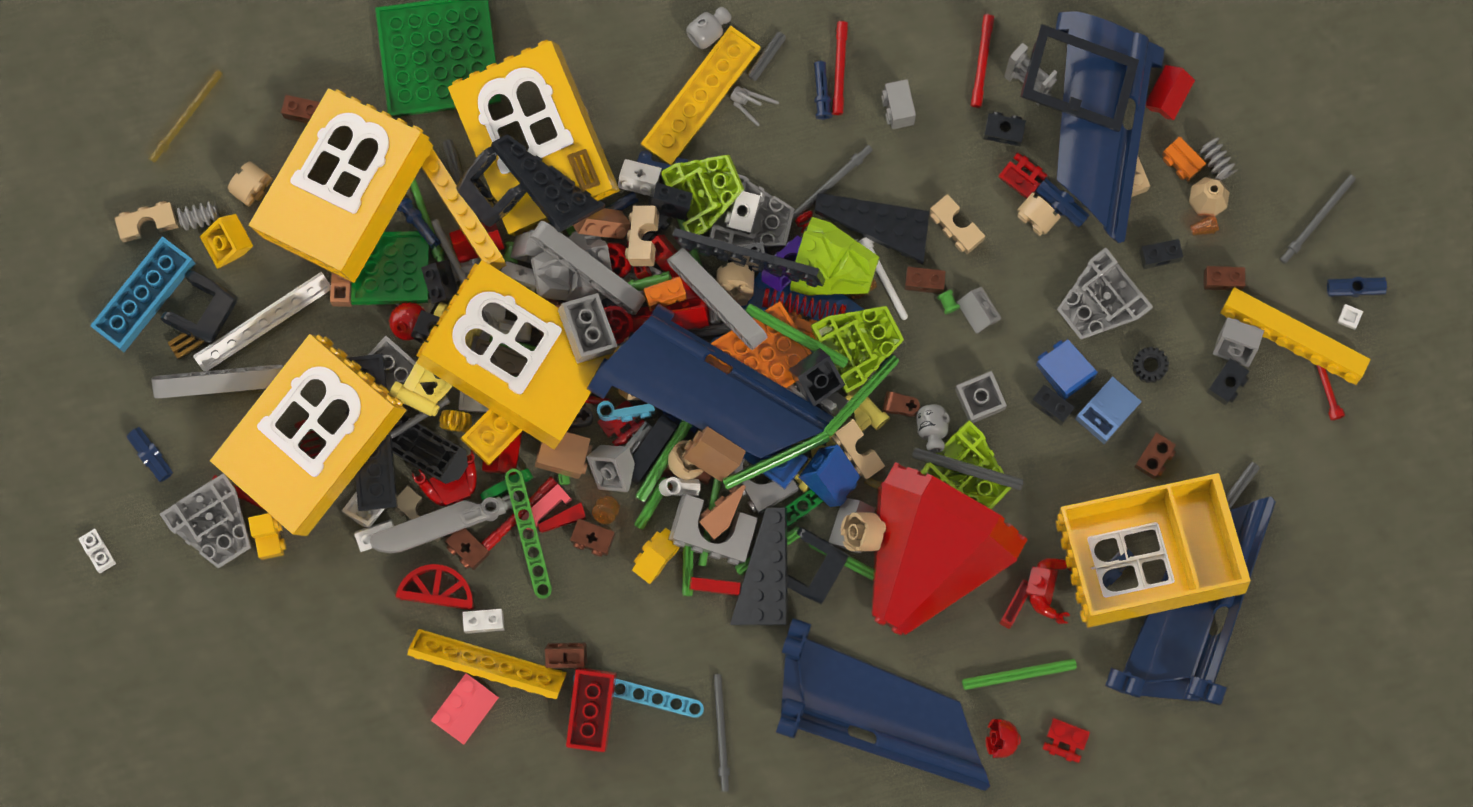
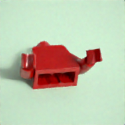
M471 449V454L467 456L468 467L458 480L445 484L433 477L429 479V482L421 469H419L420 475L415 477L412 474V478L418 483L426 496L439 506L445 505L447 507L471 498V494L474 493L477 475L473 450Z
M1046 558L1041 560L1037 566H1032L1026 593L1033 609L1037 613L1051 619L1055 618L1058 624H1066L1068 622L1063 620V616L1070 617V614L1068 612L1057 613L1055 609L1050 607L1058 570L1054 569L1065 570L1068 568L1066 560Z

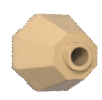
M1204 177L1192 185L1189 204L1197 215H1206L1214 218L1227 208L1230 192L1221 180Z

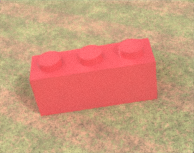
M466 673L431 721L465 745L499 697Z

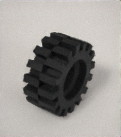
M1157 347L1143 348L1134 358L1133 371L1136 372L1135 375L1139 376L1141 381L1145 380L1146 383H1155L1161 380L1168 371V357L1164 355L1163 350L1160 351ZM1147 358H1153L1157 361L1158 368L1156 371L1149 372L1144 368V361Z

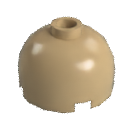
M682 440L669 453L668 465L673 474L678 478L691 480L701 475L703 470L683 458L686 452L684 447L688 441Z

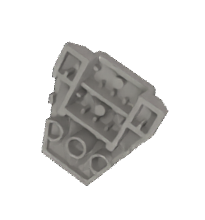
M738 174L744 187L743 191L760 195L751 233L726 227L727 223L724 222L727 211L730 212L731 204L709 229V238L741 247L762 241L766 247L786 246L795 209L776 196L773 197L765 192L761 186L754 185L747 177ZM740 205L737 208V214L744 216L746 208Z
M575 231L571 236L567 237L612 271L608 245L605 241L601 240L600 236L578 234ZM546 251L531 259L537 295L542 298L572 301L596 293L599 294L600 300L607 298Z
M1104 248L1088 262L1087 267L1080 274L1077 282L1070 289L1057 310L1082 340L1138 320L1154 307L1135 286L1109 250Z
M224 473L160 513V516L174 534L177 533L189 546L192 545L203 557L217 568H220L251 548L236 489Z

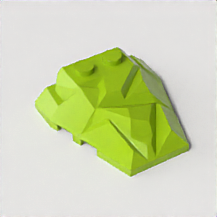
M730 155L675 163L661 171L667 186L693 193L690 209L687 213L689 220L684 222L683 226L686 231L698 235L706 233L744 190Z
M812 217L807 231L803 234L795 262L819 268L825 278V283L823 287L819 285L812 287L807 285L805 281H791L790 290L807 296L869 294L880 257L831 222Z
M887 306L826 316L811 325L815 340L849 359L844 368L834 363L845 383V386L842 387L845 393L863 385L873 371L880 367L879 365L884 359L888 358L904 341Z
M970 420L944 443L945 447L942 452L936 453L1004 474L994 457L993 451L990 450L984 434ZM931 462L926 463L920 471L925 476L927 474L933 475L991 510L1011 489V487L933 465Z

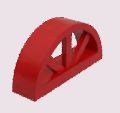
M424 565L411 571L400 583L395 596L398 600L474 611V599L470 586L457 571L444 565ZM436 571L433 593L431 595L418 576ZM442 572L448 573L459 580V582L439 595ZM414 580L422 593L405 590ZM464 586L467 600L449 597Z

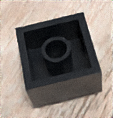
M821 348L788 369L802 395L813 406H816L845 386L830 356Z

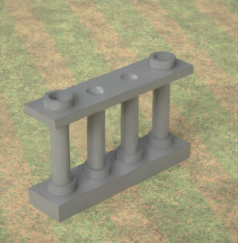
M1023 43L1009 58L1004 78L1009 82L1013 78H1018L1024 83L1030 59L1026 54L1028 47ZM1039 67L1033 90L1052 96L1050 92L1057 81V71L1054 70L1048 75Z

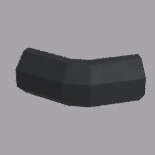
M403 414L391 430L410 418ZM419 423L392 439V449L395 455L445 484L460 479L468 467L466 450Z

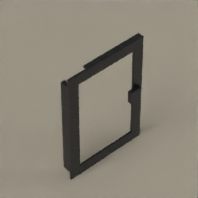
M1041 24L1020 97L1120 132L1139 60ZM1047 37L1127 66L1114 119L1080 107L1082 100L1070 97L1068 103L1033 90Z

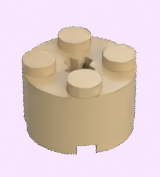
M251 161L241 167L243 171L240 174L236 173L228 185L229 192L248 207L255 200L260 201L265 195L263 190L273 180L270 175Z
M1032 192L1017 209V217L1025 224L1029 222L1033 227L1032 230L1038 236L1046 235L1061 217L1059 214L1055 216L1053 214L1054 209L1041 197L1034 198L1035 193Z
M734 262L727 263V266L723 268L720 266L717 269V283L740 306L746 305L754 294V271L749 270L748 265L741 267L734 264Z
M853 512L842 521L841 535H844L845 539L842 542L849 551H877L881 547L886 525L875 513Z

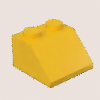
M236 214L218 218L200 236L217 269L242 257L253 247Z

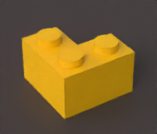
M269 513L248 517L251 536L256 542L258 558L264 560L283 556L284 550H286V543L284 538L281 539L280 531H283L282 524Z
M667 528L661 533L657 531L651 538V541L648 540L642 547L643 554L639 553L634 560L636 564L632 571L649 584L659 576L667 562L680 548L673 545V541L668 540L671 531Z

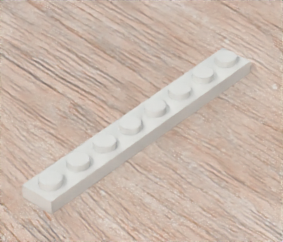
M322 272L318 273L193 356L203 371L210 370L330 291L331 285Z

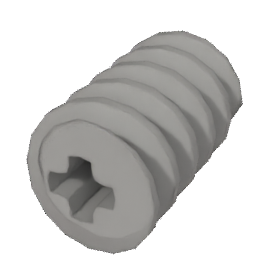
M1219 137L1206 143L1202 147L1200 154H1207L1204 157V161H1210L1207 165L1209 168L1214 167L1211 172L1212 174H1218L1215 179L1223 180L1234 174L1237 170L1232 171L1235 163L1228 164L1231 157H1224L1227 150L1220 151L1223 144H1216L1219 140Z
M208 201L206 208L200 203L199 209L192 205V211L187 206H185L184 212L177 208L180 225L186 231L189 230L190 225L193 229H196L197 223L200 227H204V222L210 226L212 220L215 222L219 218L216 202L212 206Z

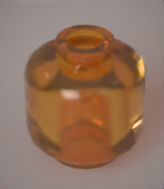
M611 496L598 498L592 509L594 519L601 524L613 523L620 511L619 503Z

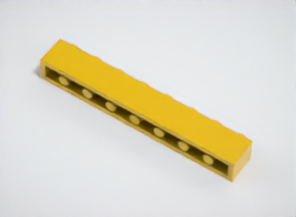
M432 148L421 166L422 170L480 260L500 270L506 266L503 256L473 210L458 193L457 185Z
M1235 287L1220 312L1226 318L1237 319L1242 323L1254 325L1264 330L1262 337L1270 339L1277 345L1287 348L1294 354L1304 357L1311 363L1319 365L1328 370V372L1336 374L1355 385L1363 377L1371 360Z

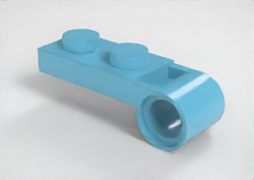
M602 401L597 406V413L603 421L617 419L622 422L632 421L633 417L640 416L641 419L652 417L655 409L651 404H644L614 410L611 402ZM609 407L611 408V413L609 415H602L601 409Z

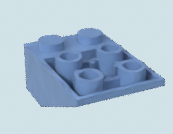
M1112 377L1082 409L1075 420L1105 444L1142 401Z

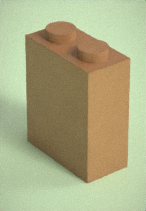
M707 426L702 432L698 431L693 440L690 439L684 447L686 452L683 458L722 482L724 478L740 466L746 451Z
M566 432L555 450L541 442L534 467L579 479L581 474L585 475L588 463H585V459L592 450V445H589L591 439Z

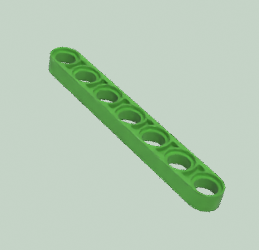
M512 468L506 473L505 480L533 589L538 598H547L551 594L552 586L524 477L519 469ZM511 472L519 474L520 479L518 482L513 483L509 480ZM520 490L524 493L525 497L522 501L514 499L515 491ZM525 509L529 512L527 520L519 518L518 513L520 510ZM526 528H531L534 531V536L531 539H527L523 535V531ZM530 547L538 548L539 555L532 558L528 555ZM537 565L544 569V573L541 576L533 574V568ZM541 584H545L549 588L548 593L545 595H541L537 591L538 586Z

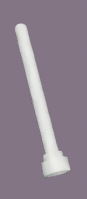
M867 237L858 241L875 253L873 249L874 241ZM878 261L876 272L900 318L906 320L908 315L880 261Z

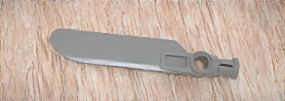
M514 492V495H513L514 499H515L516 501H519V498H518L516 492ZM510 495L502 498L489 497L480 504L469 501L455 503L377 532L371 536L370 544L373 549L379 552L397 553L486 520L494 521L499 515L506 513V510L513 508ZM493 507L495 510L488 511L486 508Z

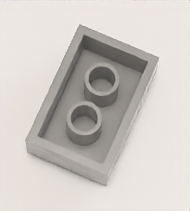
M598 293L561 304L558 313L577 364L612 354L618 346Z
M387 336L368 354H384L386 384L389 391L396 381L404 385L416 364L410 356Z

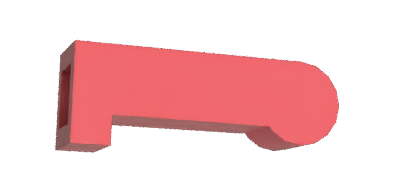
M558 484L532 507L536 528L539 522L562 501L566 505L572 501ZM528 511L523 515L521 520H527L529 518ZM526 528L527 531H533L531 528Z

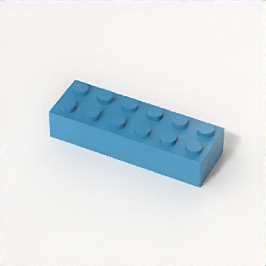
M162 236L90 326L124 353L196 263Z

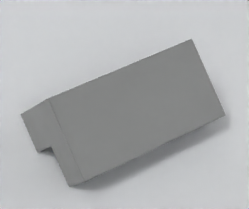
M847 498L845 503L839 508L829 543L846 549L842 542L845 541L844 535H841L843 519L853 512L874 513L875 508L860 500ZM851 551V552H855V553H860V554H861V551Z

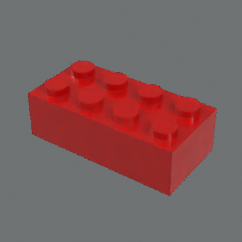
M577 668L575 670L566 747L605 752L607 750L616 672Z

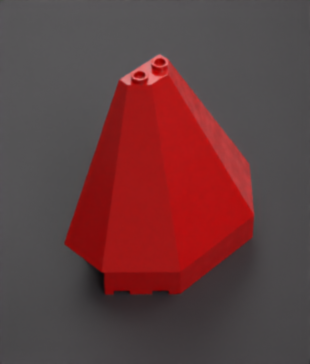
M895 462L885 481L878 487L877 515L885 523L886 530L883 533L881 547L875 551L872 596V617L875 618L874 621L882 626H885V624L892 628L891 631L899 636L902 634L907 635L1014 564L1028 539L1019 534V531L1013 525L1004 522L1005 518L940 479L930 474L925 476L916 469L905 468Z

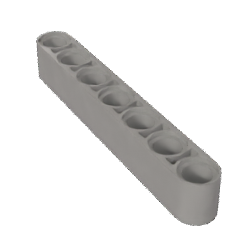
M540 221L530 236V239L536 245L631 315H636L646 300L643 294L562 233H558L550 224Z
M681 248L667 259L670 267L751 350L768 338L757 322L684 248Z
M283 365L155 376L151 378L154 398H169L267 389L282 370Z

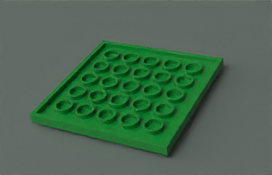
M428 0L375 7L387 110L392 117L456 109L448 89L452 82L461 78L465 80L469 78V74L475 71L482 72L487 70L486 67L488 65L496 63L488 0ZM500 94L491 97L488 105L501 103Z

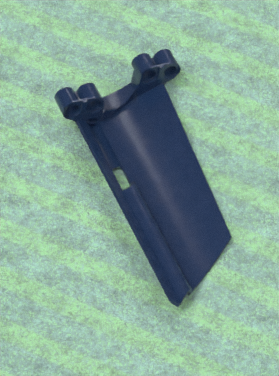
M1078 11L1060 12L1057 17V30L1139 60L1129 96L1136 104L1131 130L1125 129L1122 123L1120 132H1116L1063 112L1061 119L1057 181L1099 220L1106 233L1113 240L1121 243L1125 241L1150 71L1151 67L1162 68L1165 49L1149 42L1148 37L1145 35L1134 33L1108 20ZM1067 44L1063 101L1069 103L1070 97L1082 100L1080 107L1114 119L1127 66Z
M657 304L648 320L609 360L604 358L587 387V390L604 399L611 386H614L702 430L708 426L740 448L759 458L824 432L825 427L834 418L832 415L813 406L805 399L674 323L671 320L675 313L660 304ZM711 354L733 367V370L726 374L707 363L705 358Z
M1272 496L1230 510L1249 577H1251L1276 503ZM1167 570L1165 571L1161 582L1167 581L1169 579ZM1245 594L1147 615L1124 671L1122 672L1111 667L1105 686L1138 698L1147 696L1187 701H1205L1222 705L1227 687L1215 684ZM1220 607H1228L1229 611L1222 631L1217 635H1211L1209 630L1216 611Z
M795 618L792 619L782 649V653L785 654L781 718L776 733L795 739L797 730L800 729L984 791L990 788L986 771L978 756L960 701L810 640L807 637L811 624ZM851 725L873 732L876 735V743L873 744L850 736L848 727Z

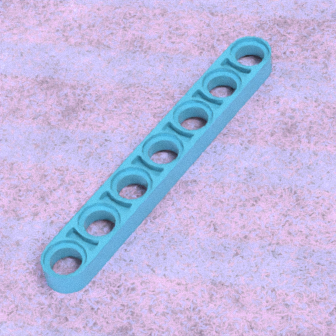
M616 679L615 686L623 684L626 688L625 692L621 695L616 694L614 691V697L692 718H698L704 712L703 704L698 700ZM636 689L644 691V697L640 700L633 697V692ZM657 693L663 696L662 703L658 705L652 702V696ZM675 698L680 699L682 702V706L679 709L671 707V701ZM694 703L699 704L701 707L698 714H692L689 710L690 706Z

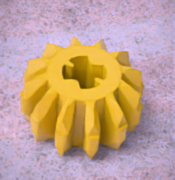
M443 410L439 419V427L448 431L465 433L472 426V415L461 411Z

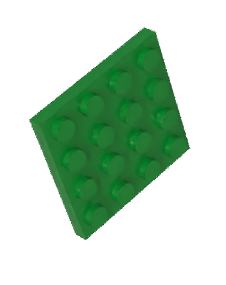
M418 231L383 232L355 283L351 282L352 305L428 303L429 293L421 267L429 265V245Z

